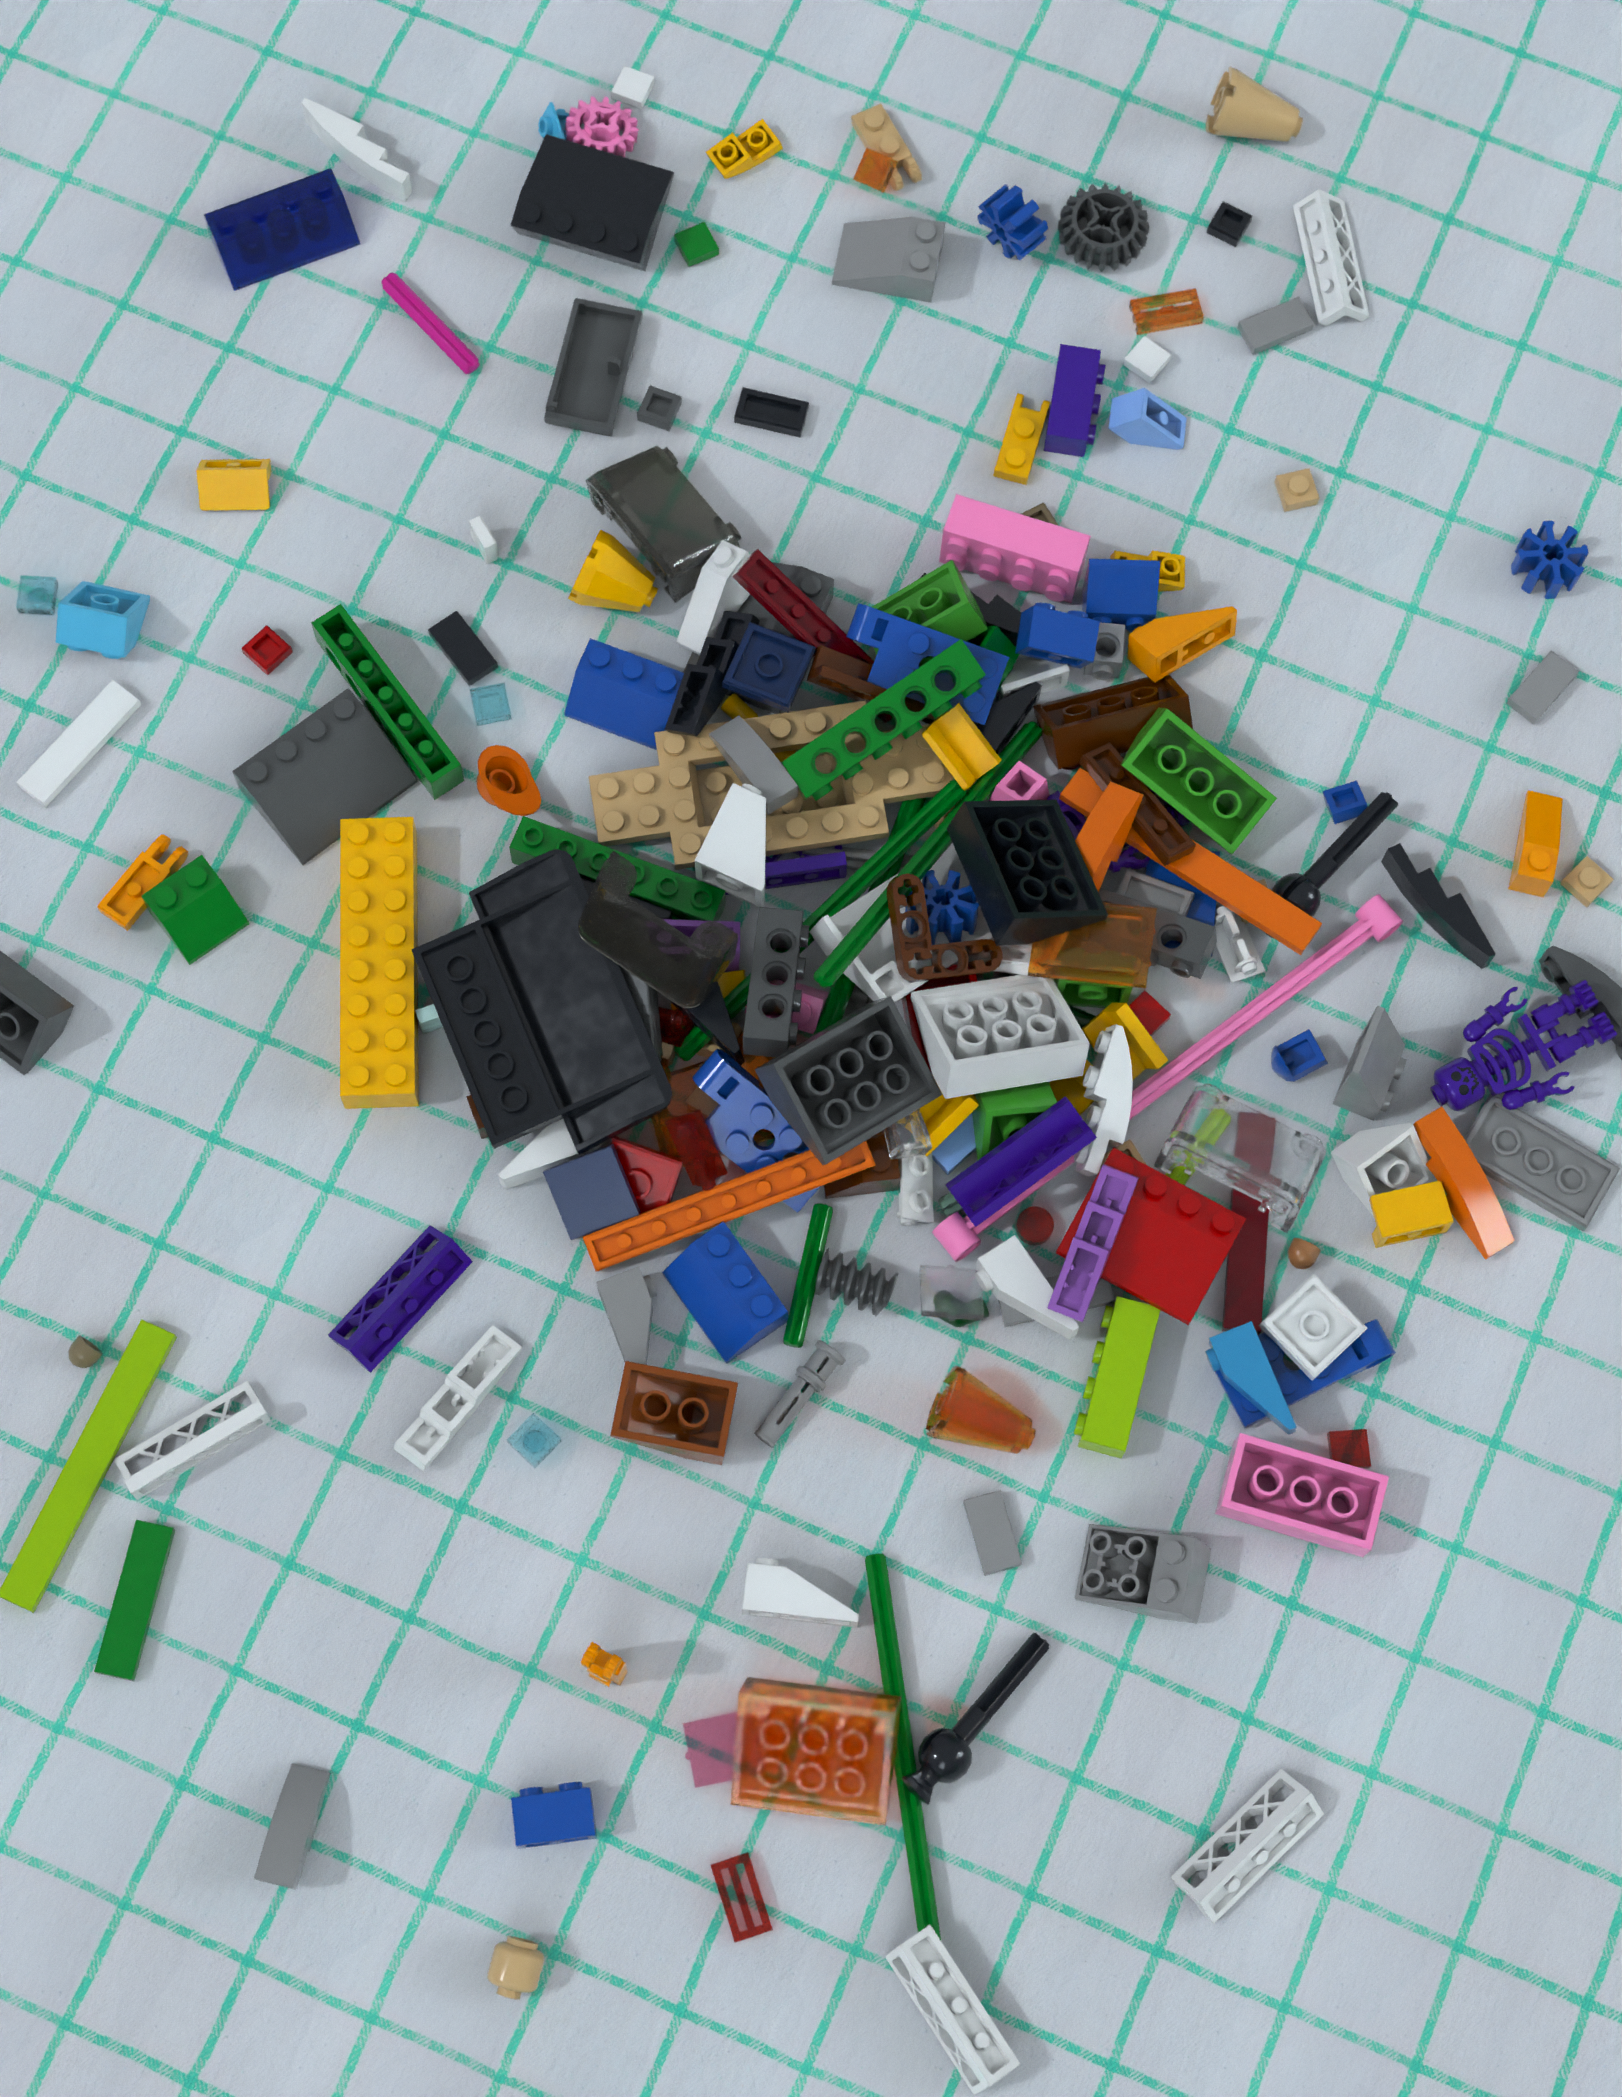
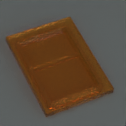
M1103 903L1108 913V917L1105 920L1032 943L1028 976L1146 988L1149 967L1151 966L1150 957L1153 936L1156 933L1154 928L1157 908Z

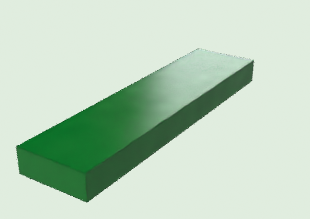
M136 1520L95 1666V1673L129 1681L135 1680L174 1538V1528Z

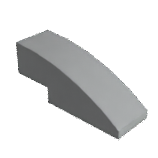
M740 716L735 717L709 733V737L741 783L752 785L763 793L762 796L766 798L767 815L798 797V785L760 736Z
M292 1763L267 1832L254 1879L297 1890L306 1854L311 1848L331 1775L330 1772Z

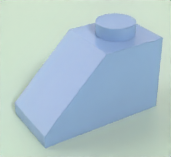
M1142 388L1112 398L1109 429L1130 444L1179 450L1184 447L1187 418L1149 390Z

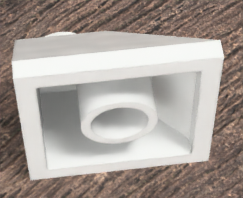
M1411 1123L1358 1131L1331 1151L1342 1179L1373 1217L1369 1202L1372 1195L1437 1181L1426 1166L1428 1158L1415 1127Z

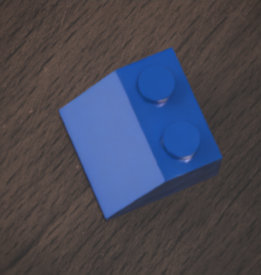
M1089 559L1082 589V612L1087 613L1088 618L1102 623L1123 624L1129 632H1133L1137 627L1144 626L1154 620L1157 611L1160 561Z

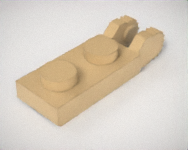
M878 104L851 117L852 126L881 175H885L895 191L904 187L902 177L897 170L902 166L913 183L921 181L920 168L882 104Z

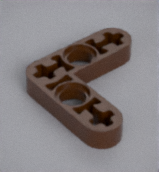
M906 873L893 878L887 886V901L898 972L903 979L918 982L977 975L996 970L1000 966L1003 953L1001 947L996 946L995 941L991 939L932 945L924 887L920 879L913 874ZM903 885L906 888L912 889V895L907 896V902L905 895H899L898 888ZM915 905L916 910L900 913V908ZM906 918H912L918 923L919 932L915 938H910L903 933L902 923ZM946 950H951L957 955L958 965L954 971L948 970L943 966L942 955ZM982 951L991 955V960L986 962L984 960L968 962V955H974ZM914 955L917 961L932 958V966L919 968L917 972L915 968H909L908 964L909 961L914 959Z

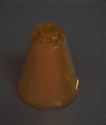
M958 1365L954 1366L943 1381L949 1384V1386L944 1389L942 1394L937 1392L926 1423V1430H929L926 1433L927 1436L934 1439L1018 1454L1022 1448L1028 1450L1036 1433V1429L1032 1428V1419L965 1368Z

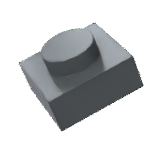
M650 385L637 412V420L670 431L682 404V396Z

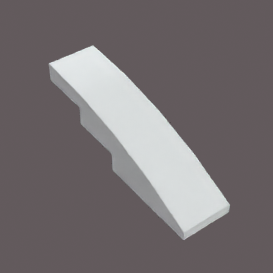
M304 98L302 107L305 121L321 141L352 170L378 188L406 202L412 193L409 173L389 164L385 148L366 140L364 125Z
M492 1325L446 1376L444 1384L421 1408L419 1417L395 1442L394 1450L424 1472L489 1394L520 1353L522 1346Z

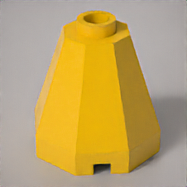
M600 530L568 599L580 605L640 612L643 605L650 608L658 591V588L652 586L656 577L613 535Z

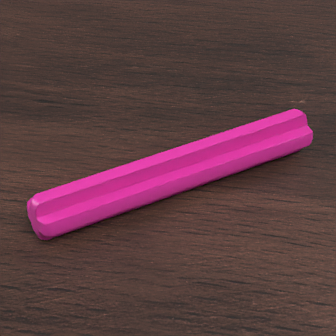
M390 273L387 277L383 278V289L465 374H471L479 367L478 357L396 273Z

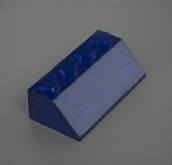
M331 168L204 214L210 238L234 291L360 245V240L344 195Z

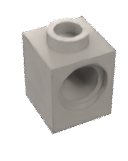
M1100 622L1094 662L1084 667V675H1092L1099 680H1108L1112 677L1119 678L1123 664L1125 625ZM1104 649L1112 655L1104 657L1099 655L1097 650Z

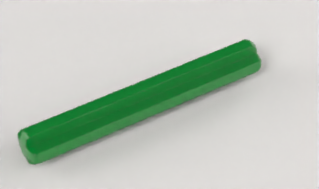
M817 1203L813 1206L784 1333L783 1343L794 1348H801L803 1346L815 1294L816 1277L827 1241L833 1208L826 1204Z

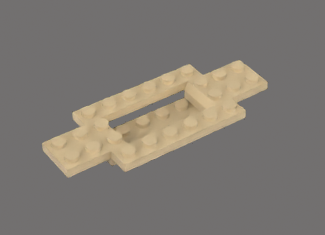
M866 700L743 720L760 736L773 753L799 750L866 704ZM729 721L706 724L697 737L667 731L654 732L659 761L658 766L588 776L598 843L604 846H613L671 837L675 869L695 867V858L732 783L741 787L743 785L730 765L696 770L695 766L726 761L709 737V733ZM922 725L923 728L906 740L902 735L892 740L890 744L893 749L877 760L871 755L860 762L863 769L845 781L841 775L830 783L833 790L819 800L815 801L812 796L804 800L798 791V797L769 815L766 813V856L888 838L889 828L884 804L934 797L953 780L951 773L921 734L928 725ZM850 734L845 739V746L852 753H860L865 748V741L858 734ZM822 754L815 759V766L819 772L828 774L834 771L835 761L830 755Z

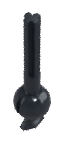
M1381 792L1303 875L1291 873L1283 876L1275 883L1272 891L1310 916H1314L1320 906L1321 893L1319 889L1398 806V802L1388 792Z
M1033 1632L951 1730L939 1728L930 1732L923 1739L918 1749V1760L922 1767L918 1771L902 1777L908 1791L923 1803L929 1805L933 1787L938 1781L942 1783L956 1782L967 1773L972 1762V1752L969 1745L1048 1651L1049 1643Z

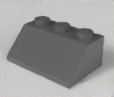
M0 951V1058L25 1075L29 1073L61 1036L74 1005Z

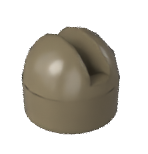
M80 1335L71 1344L68 1351L71 1363L80 1368L91 1367L103 1355L94 1344Z

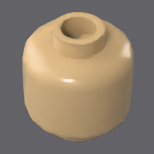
M508 1936L506 1942L502 1941L495 1945L488 1970V1980L498 1986V1995L520 2000L522 1992L531 1993L537 1989L544 1963L543 1953L537 1950L538 1943L519 1937Z

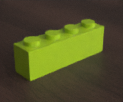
M1119 1296L1116 1297L1112 1307L1105 1306L1100 1327L1107 1329L1104 1342H1096L1091 1361L1098 1364L1095 1378L1088 1376L1082 1397L1089 1400L1086 1414L1079 1412L1073 1433L1080 1436L1077 1447L1122 1459L1126 1452L1160 1310L1156 1307Z

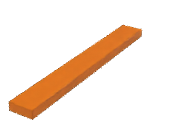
M1079 768L1060 793L1059 799L1088 818L1103 791L1087 771ZM1131 826L1125 841L1126 843L1299 955H1302L1321 928V922L1194 840L1192 841L1196 846L1192 853L1164 866Z
M867 1140L826 1165H822L809 1149L584 1235L583 1240L597 1272L715 1227L723 1221H731L873 1167L876 1164Z

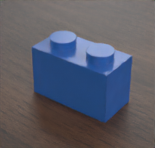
M1035 603L1034 606L1021 612L1015 653L1054 663L1067 664L1068 666L1081 669L1094 662L1100 621L1088 618V614L1085 612L1068 611L1065 613L1057 611L1056 606L1052 604Z
M582 1782L559 1784V1791L543 1793V1787L525 1788L519 1790V1797L511 1798L515 1842L518 1849L597 1839L592 1791L590 1787L583 1788Z

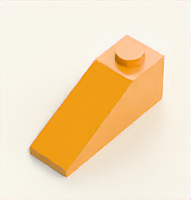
M1231 606L1156 618L1144 626L1137 627L1129 634L1128 660L1153 682H1157L1233 637L1236 629L1237 610Z
M1529 790L1526 792L1509 890L1544 897L1552 885L1560 847L1563 798Z

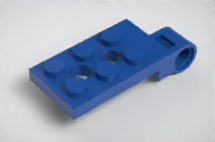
M860 603L857 605L846 636L849 639L878 649L867 682L884 689H889L918 669L921 660L925 657H935L960 640ZM963 641L986 675L979 681L983 687L966 699H964L962 694H959L949 702L952 706L959 703L972 721L985 725L1009 657ZM939 673L935 676V685L941 691H950L954 687L953 678L948 673ZM910 693L906 696L924 703L922 696L917 693Z
M716 1049L693 1075L692 1079L696 1085L718 1103L717 1107L698 1127L697 1133L745 1172L749 1173L778 1162L787 1153L796 1152L799 1154L809 1150L807 1145L773 1105L766 1090L759 1085V1080L742 1068L734 1058L723 1050ZM761 1129H767L774 1134L775 1140L769 1146H760L754 1141V1134ZM820 1187L783 1200V1202L798 1213Z
M1378 1319L1365 1323L1364 1325L1367 1327V1330L1313 1381L1301 1369H1288L1283 1362V1357L1286 1353L1265 1332L1259 1334V1340L1287 1406L1289 1407L1342 1379L1346 1380L1392 1357L1396 1352ZM1220 1370L1215 1371L1244 1429L1267 1418L1263 1412L1224 1380Z

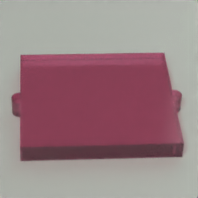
M750 1709L683 1723L688 1748L685 1757L691 1763L695 1788L763 1774L757 1749L760 1739L755 1737Z

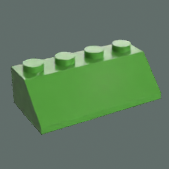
M1159 707L1136 735L1121 763L1122 767L1231 855L1277 799L1167 708Z

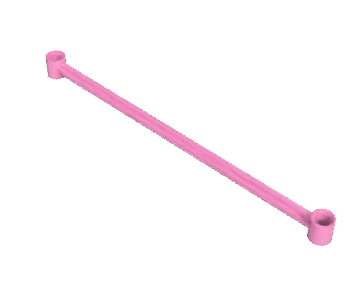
M1380 894L1371 898L1355 913L1358 919L1356 923L1132 1091V1106L1129 1120L1371 937H1374L1378 943L1385 940L1402 925L1403 920ZM1074 1155L975 1227L968 1216L963 1218L959 1212H956L942 1221L933 1230L932 1234L955 1262L962 1260L982 1242L977 1236L1074 1163Z

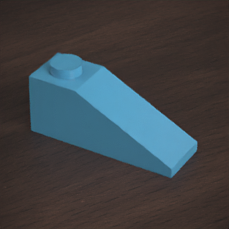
M1252 1321L1210 1337L1209 1345L1211 1348L1205 1350L1213 1372L1220 1370L1224 1380L1288 1435L1295 1433L1296 1424Z

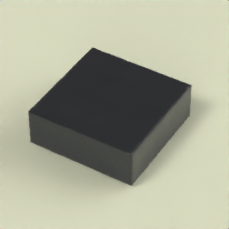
M1223 201L1208 225L1206 233L1237 247L1251 223L1252 215Z

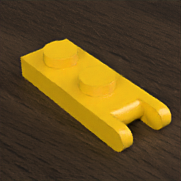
M1017 393L993 476L1027 485L1050 401L1043 400L1040 411L1021 407L1024 395Z

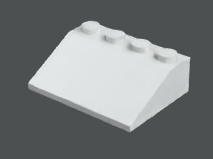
M1050 973L1047 974L1046 978L1015 975L911 992V1001L930 1069L945 1099L1083 1076L1090 1043Z

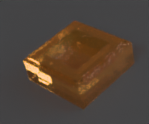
M866 148L853 180L885 193L898 161Z

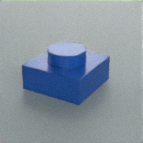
M1357 780L1323 791L1324 801L1334 824L1357 818L1367 808L1366 800Z

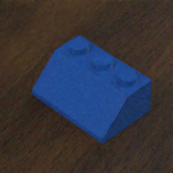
M590 638L576 668L564 714L566 717L657 750L654 732L666 731L665 727L684 673Z
M724 1221L693 1241L662 1272L726 1364L787 1323V1309Z

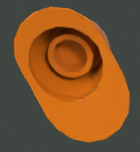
M501 745L487 747L481 752L478 759L479 774L476 779L477 789L481 797L487 803L513 815L527 816L534 814L540 808L542 799L525 759L515 750Z

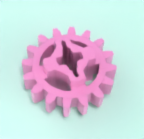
M591 97L590 104L580 100L578 102V109L571 107L569 117H566V140L625 157L626 151L632 152L634 143L637 142V118H631L632 110L630 108L621 110L620 101L615 102L613 105L609 104L608 97H604L602 102H597L595 97ZM620 130L623 132L621 136L619 135Z

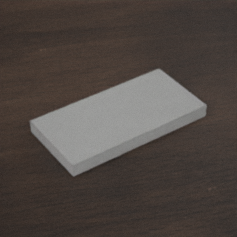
M1490 1094L1464 1137L1485 1175L1579 1230L1584 1231L1620 1168L1520 1109H1506L1502 1105L1501 1098Z

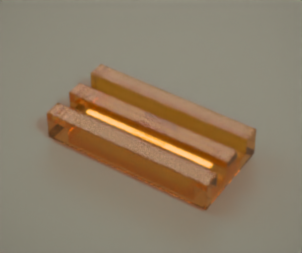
M1196 288L1132 299L1129 303L1130 312L1133 313V323L1136 324L1135 330L1137 335L1202 324L1204 319ZM1189 301H1191V303H1192V304L1182 305V306H1176V307H1174V306L1172 305V304H1178V303L1189 302ZM1161 307V309L1142 313L1140 311L1149 308Z

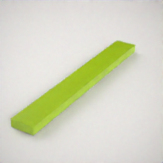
M141 1319L0 1588V1598L32 1613L35 1612L177 1339L175 1334Z

